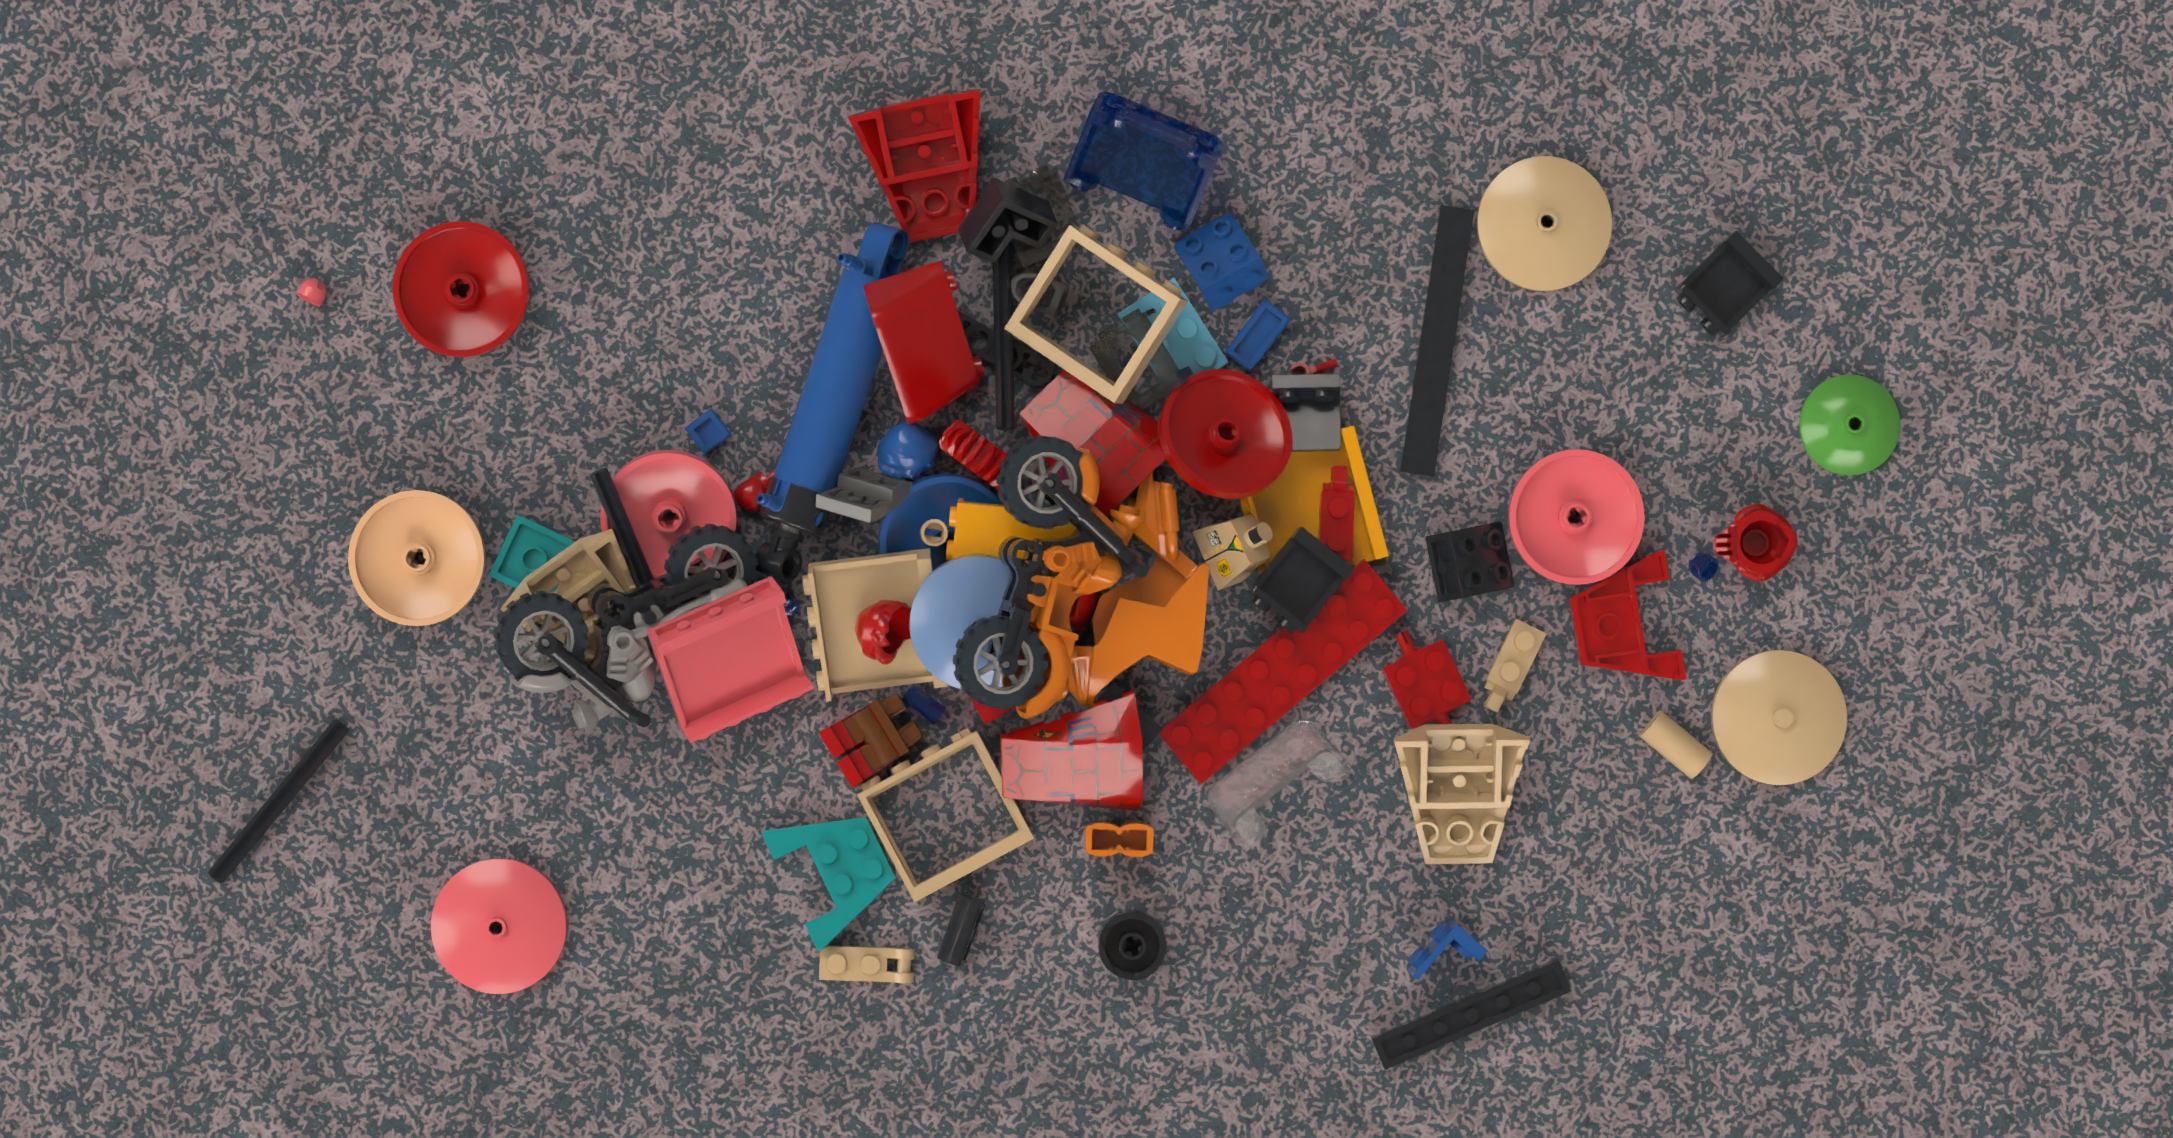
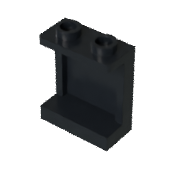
M1735 231L1684 279L1674 291L1679 295L1676 300L1686 311L1691 313L1694 310L1703 319L1700 324L1711 336L1714 337L1718 334L1722 338L1784 278Z
M1298 527L1249 588L1248 592L1253 595L1250 601L1263 612L1267 613L1270 609L1280 618L1277 623L1289 633L1293 634L1295 631L1304 633L1308 629L1307 626L1343 580H1347L1355 569L1305 528Z

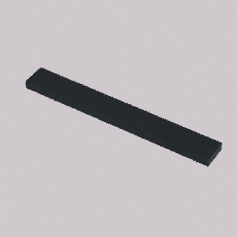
M1441 205L1439 209L1400 472L1434 477L1474 210Z

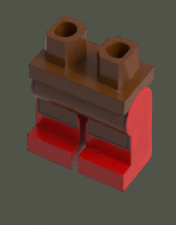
M898 693L883 700L878 698L818 732L833 758L838 757L860 742H865V745L836 762L852 788L910 751V746L923 736L922 731L914 720L899 729L892 717L907 709Z

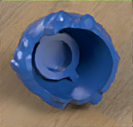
M907 421L897 424L887 432L878 444L876 456L878 457L879 470L884 475L898 479L906 477L916 480L919 475L925 476L928 470L932 469L935 465L938 455V441L933 433L927 431L916 422L909 425Z

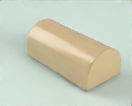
M1661 710L1657 712L1638 735L1690 779H1693L1701 772L1713 755L1710 750Z

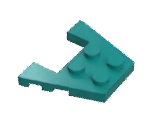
M867 817L761 832L775 861L807 846L829 891L836 909L805 923L818 952L825 949L856 916L868 907L896 879Z

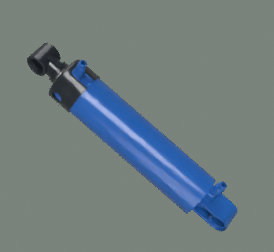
M874 222L865 232L857 257L845 253L838 255V262L850 270L843 269L773 478L771 477L766 494L760 493L756 498L757 503L762 505L759 512L760 516L780 523L779 528L772 526L771 533L774 534L771 541L763 543L756 552L755 556L758 562L756 570L760 574L772 576L774 579L783 582L793 581L798 576L802 566V557L800 552L797 551L799 542L803 543L804 536L798 535L799 530L821 536L824 533L830 511L816 507V494L837 487L838 474L843 471L883 353L863 285L900 273L909 246L908 233L903 229Z

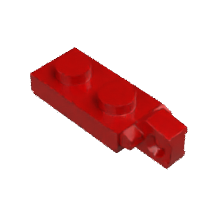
M1347 466L1331 467V483H1323V488L1320 492L1318 540L1344 561H1352L1355 509L1354 484H1346Z

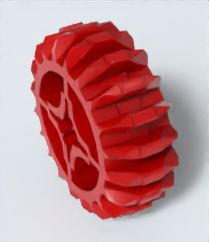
M954 420L950 427L948 426L943 432V436L938 442L940 448L986 483L1000 491L996 479L997 475H1000V463L1008 455L964 422Z

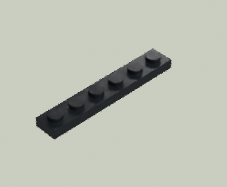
M1556 959L1375 1035L1371 1039L1383 1068L1386 1070L1569 993L1571 988L1559 960Z

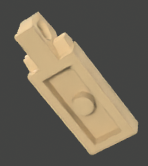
M1518 619L1514 620L1486 677L1487 682L1484 688L1491 692L1484 704L1485 708L1498 713L1505 698L1512 701L1515 694H1518L1547 633Z

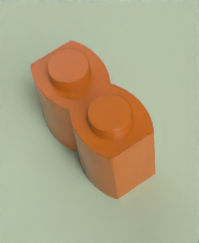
M1109 821L1091 822L1085 825V852L1100 857L1111 856L1118 852L1130 857L1150 855L1153 853L1154 828L1147 823L1139 821L1126 822L1120 826Z

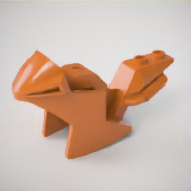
M1153 472L1138 486L1136 498L1129 497L1127 506L1140 509L1139 516L1146 518L1145 522L1134 530L1133 535L1157 556L1145 577H1136L1100 597L1092 619L1094 646H1077V656L1074 664L1069 667L1067 677L1069 679L1068 691L1082 706L1092 707L1095 696L1108 683L1145 657L1188 675H1193L1198 671L1203 649L1209 564L1204 563L1197 566L1178 549L1177 532H1179L1176 489H1173V484L1153 481Z

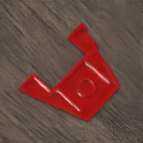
M1665 550L1656 551L1569 598L1580 665L1676 680L1687 679L1682 649L1647 655L1635 586L1670 580Z

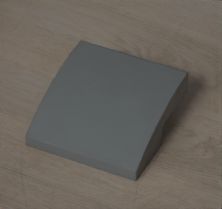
M857 467L838 474L836 488L816 494V507L872 523L895 509L910 493L913 483Z

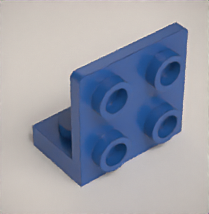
M1452 919L1447 924L1442 920L1431 932L1430 937L1433 940L1425 949L1421 946L1418 947L1408 959L1410 966L1407 970L1418 980L1449 943L1467 960L1473 955L1480 961L1488 950Z

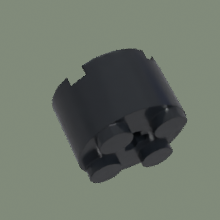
M1135 909L1120 911L1112 915L1100 930L1098 938L1100 958L1104 966L1120 978L1140 980L1152 975L1157 971L1166 954V938L1161 925L1154 917L1144 911ZM1130 936L1134 940L1140 939L1142 943L1137 945L1138 951L1132 953L1130 949L1124 950L1122 947L1127 944L1126 938Z

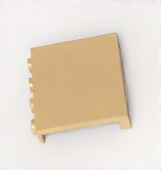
M930 548L808 564V575H802L804 594L811 595L813 607H807L809 627H816L817 639H812V650L814 659H820L822 670L816 671L817 685L819 691H825L826 702L832 700V694L933 682L934 688L948 687V684L935 677L923 665L916 654L911 638L903 643L897 652L896 658L890 664L883 665L878 660H873L863 654L855 633V623L859 613L880 600L901 601L908 604L911 608L917 590L933 571Z

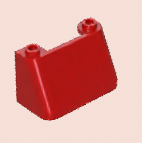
M941 260L863 285L873 322L908 425L922 421L981 384L979 377L985 376L980 357H972L952 296V292L958 290L952 270L944 271Z

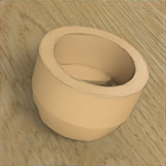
M930 519L921 526L920 537L929 546H939L948 537L947 526L941 520ZM925 529L942 531L941 537L925 535Z

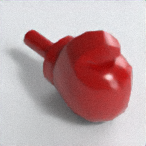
M775 469L766 477L761 472H758L755 476L753 475L736 487L734 491L735 501L745 512H760L762 505L757 503L756 498L760 493L766 494Z

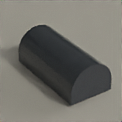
M964 894L958 895L937 955L938 959L957 967L965 964L986 905L985 901Z

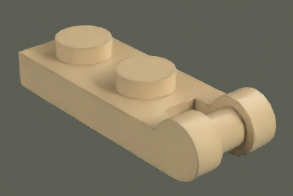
M828 945L820 951L819 980L914 983V972H911V960L915 959V949ZM888 959H898L897 971H887Z

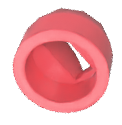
M309 278L301 284L296 294L303 300L320 307L326 297L327 290L323 282L318 284L317 278Z

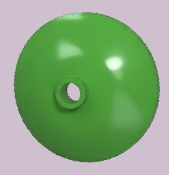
M1840 375L1822 382L1808 395L1800 412L1799 433L1806 452L1819 466L1839 475H1859L1879 467L1892 454L1900 434V416L1892 396L1879 383L1860 375ZM1851 418H1856L1859 421V428L1857 430H1852L1849 427V420Z

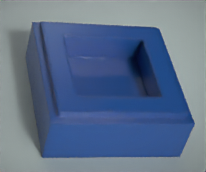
M712 408L685 427V430L704 455H707L732 436Z

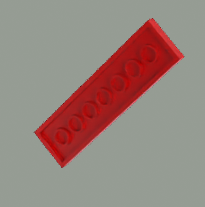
M1365 559L1353 567L1355 570L1347 580H1343L1307 626L1308 629L1304 633L1295 631L1291 634L1282 627L1162 728L1163 730L1159 733L1161 738L1200 784L1204 783L1408 611Z

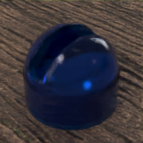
M1705 552L1694 554L1695 558L1693 560L1690 559L1688 562L1690 573L1702 582L1710 580L1718 570V560Z

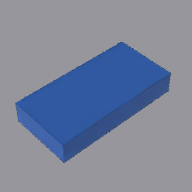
M1264 299L1224 351V354L1251 373L1291 318Z

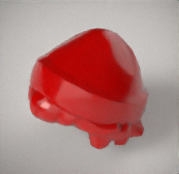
M884 599L868 606L859 613L856 618L855 633L865 656L878 660L883 665L890 664L896 658L897 652L903 643L911 638L909 629L911 608L908 604L897 600Z

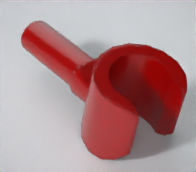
M1336 359L1309 367L1299 362L1292 365L1290 371L1291 373H1296L1299 370H1304L1306 375L1318 374L1338 367Z

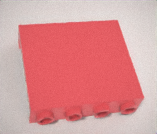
M772 576L646 630L679 727L690 743L706 739L717 731L729 726H735L744 719L758 713L767 712L778 704L790 699H796L814 689L813 684L805 674L783 604L786 603L784 592Z

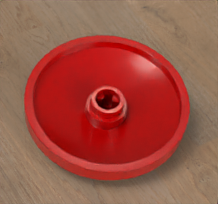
M454 221L439 224L424 231L408 245L397 263L393 277L392 293L395 309L401 323L408 333L421 345L446 356L474 357L498 348L519 328L529 304L530 282L522 257L504 236L482 224ZM462 285H468L470 288L466 297H461L458 293Z
M1211 369L1187 377L1171 392L1164 403L1159 418L1160 443L1171 467L1189 485L1214 497L1239 499L1262 492L1279 477L1291 455L1293 443L1292 428L1283 405L1261 382L1237 371Z

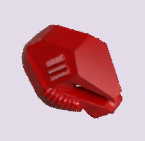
M1756 503L1745 506L1734 516V520L1715 536L1713 547L1714 552L1736 567L1741 575L1747 579L1762 582L1767 581L1787 566L1798 547L1797 533L1792 529L1784 516L1763 504Z

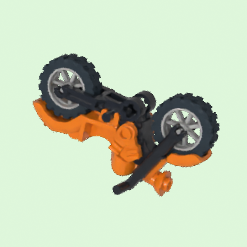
M1050 436L1026 438L1020 441V444L1009 449L1007 452L1008 456L1006 459H1002L999 466L1001 471L996 479L1000 489L998 496L1003 501L1005 510L1023 524L1036 528L1053 529V527H1061L1070 522L1076 529L1071 535L1058 539L1033 538L1032 541L1011 536L1001 543L999 558L1008 567L1010 579L1004 592L998 615L979 619L974 626H969L963 632L965 634L963 638L957 641L955 647L958 649L956 655H953V664L956 669L954 675L965 694L969 695L974 701L990 708L1010 709L1009 707L1016 706L1019 716L1024 719L1038 716L1048 710L1056 701H1061V698L1064 699L1067 695L1069 667L1074 664L1077 656V646L1074 644L1079 634L1072 632L1069 619L1071 607L1075 600L1082 594H1092L1113 586L1121 578L1122 569H1129L1139 578H1143L1148 574L1147 566L1127 547L1134 530L1139 528L1146 520L1145 517L1139 516L1140 509L1120 505L1119 511L1110 509V515L1113 518L1111 522L1094 506L1099 494L1100 477L1096 461L1090 450L1085 448L1076 450L1071 443ZM1043 457H1051L1057 460L1048 473L1045 470ZM1034 459H1036L1038 466L1036 474L1025 469ZM1061 466L1065 469L1067 480H1062L1056 474ZM1022 474L1032 479V481H1027L1028 487L1021 489ZM1033 491L1038 492L1035 506L1029 503L1024 495ZM1044 498H1045L1052 506L1042 508ZM1018 550L1025 551L1023 558L1016 557ZM990 640L987 652L981 650L982 647ZM978 655L987 658L988 665L977 670ZM993 670L994 675L990 686L980 676ZM1000 677H1001V683H1002L1003 687H998L999 681H1000Z

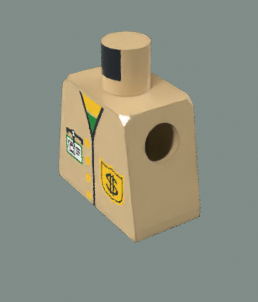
M1251 514L1218 522L1192 532L1205 562L1209 564V571L1217 590L1244 581L1270 559V551L1266 543L1273 537L1272 529L1265 522L1257 524L1255 517Z

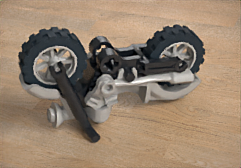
M705 524L704 527L695 526L690 528L691 532L687 534L682 533L677 538L678 542L675 546L671 545L668 551L670 556L668 560H665L664 569L667 571L666 574L652 579L629 592H620L608 584L595 586L588 595L589 607L597 615V620H592L596 654L589 664L584 660L586 656L584 651L585 648L588 649L589 639L587 638L588 627L584 622L582 614L570 601L561 595L553 592L546 593L545 591H535V594L531 595L529 593L520 595L521 599L516 602L512 600L506 606L508 609L504 613H500L497 619L499 624L494 629L496 653L499 655L503 665L511 673V682L520 689L533 693H549L559 691L572 684L589 698L585 702L582 699L574 700L576 709L571 710L578 729L584 728L587 734H590L596 728L600 719L613 711L618 712L630 723L647 727L651 721L649 715L637 710L631 703V701L642 702L651 695L655 685L657 663L646 630L758 582V571L756 570L758 562L752 552V547L739 534L726 526H716L715 524ZM715 547L712 559H707L702 550ZM722 550H727L733 558L718 564ZM698 554L699 558L691 562L695 555ZM735 566L733 577L730 579L725 569ZM710 589L709 592H708V594H702V593H701V592H704V591ZM546 614L543 624L538 621L534 623L532 620L534 616ZM553 616L562 622L563 626L548 631ZM527 621L532 628L531 631L526 632V634L519 633V630ZM566 632V637L563 644L555 636H558ZM517 640L530 641L531 644L520 653ZM536 649L540 652V662L531 661L527 658Z

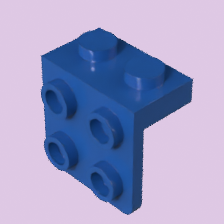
M1231 213L1219 216L1178 240L1174 245L1176 253L1197 283L1211 312L1219 307L1228 305L1236 297L1248 290L1257 288L1262 282L1269 279L1261 256Z

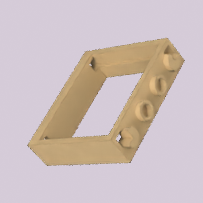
M1084 224L1080 228L1069 225L1004 329L1113 403L1123 404L1188 300L1180 295L1183 290L1167 279L1164 283H1161L1152 277L1155 271L1144 263L1137 261L1136 265L1125 259L1127 252L1110 242L1107 247L1098 241L1097 238L1100 234ZM1076 242L1167 302L1116 383L1026 323Z
M965 728L950 737L953 742L950 745L941 749L939 744H936L922 751L920 754L923 759L911 765L909 760H906L891 768L892 776L881 781L878 775L861 784L863 791L857 794L914 903L1034 839V835L1015 799L1003 798L1001 773L978 730L971 733L968 728ZM973 744L1019 830L918 883L872 797Z

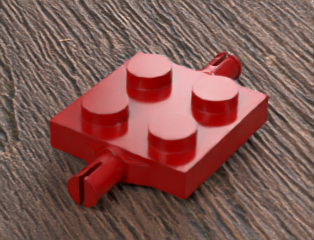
M1408 629L1396 634L1395 637L1404 654L1395 662L1381 668V671L1409 729L1430 721H1437L1438 724H1452L1448 715L1456 707L1472 699L1443 639L1425 647H1415Z

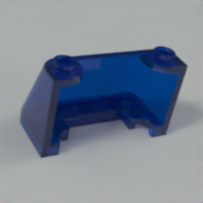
M1104 91L1098 94L1091 107L1063 180L1069 182L1072 188L1081 192H1088L1089 189L1097 188L1098 184L1160 209L1159 216L1164 220L1163 224L1168 228L1177 231L1182 229L1189 231L1224 142L1216 135L1120 95Z

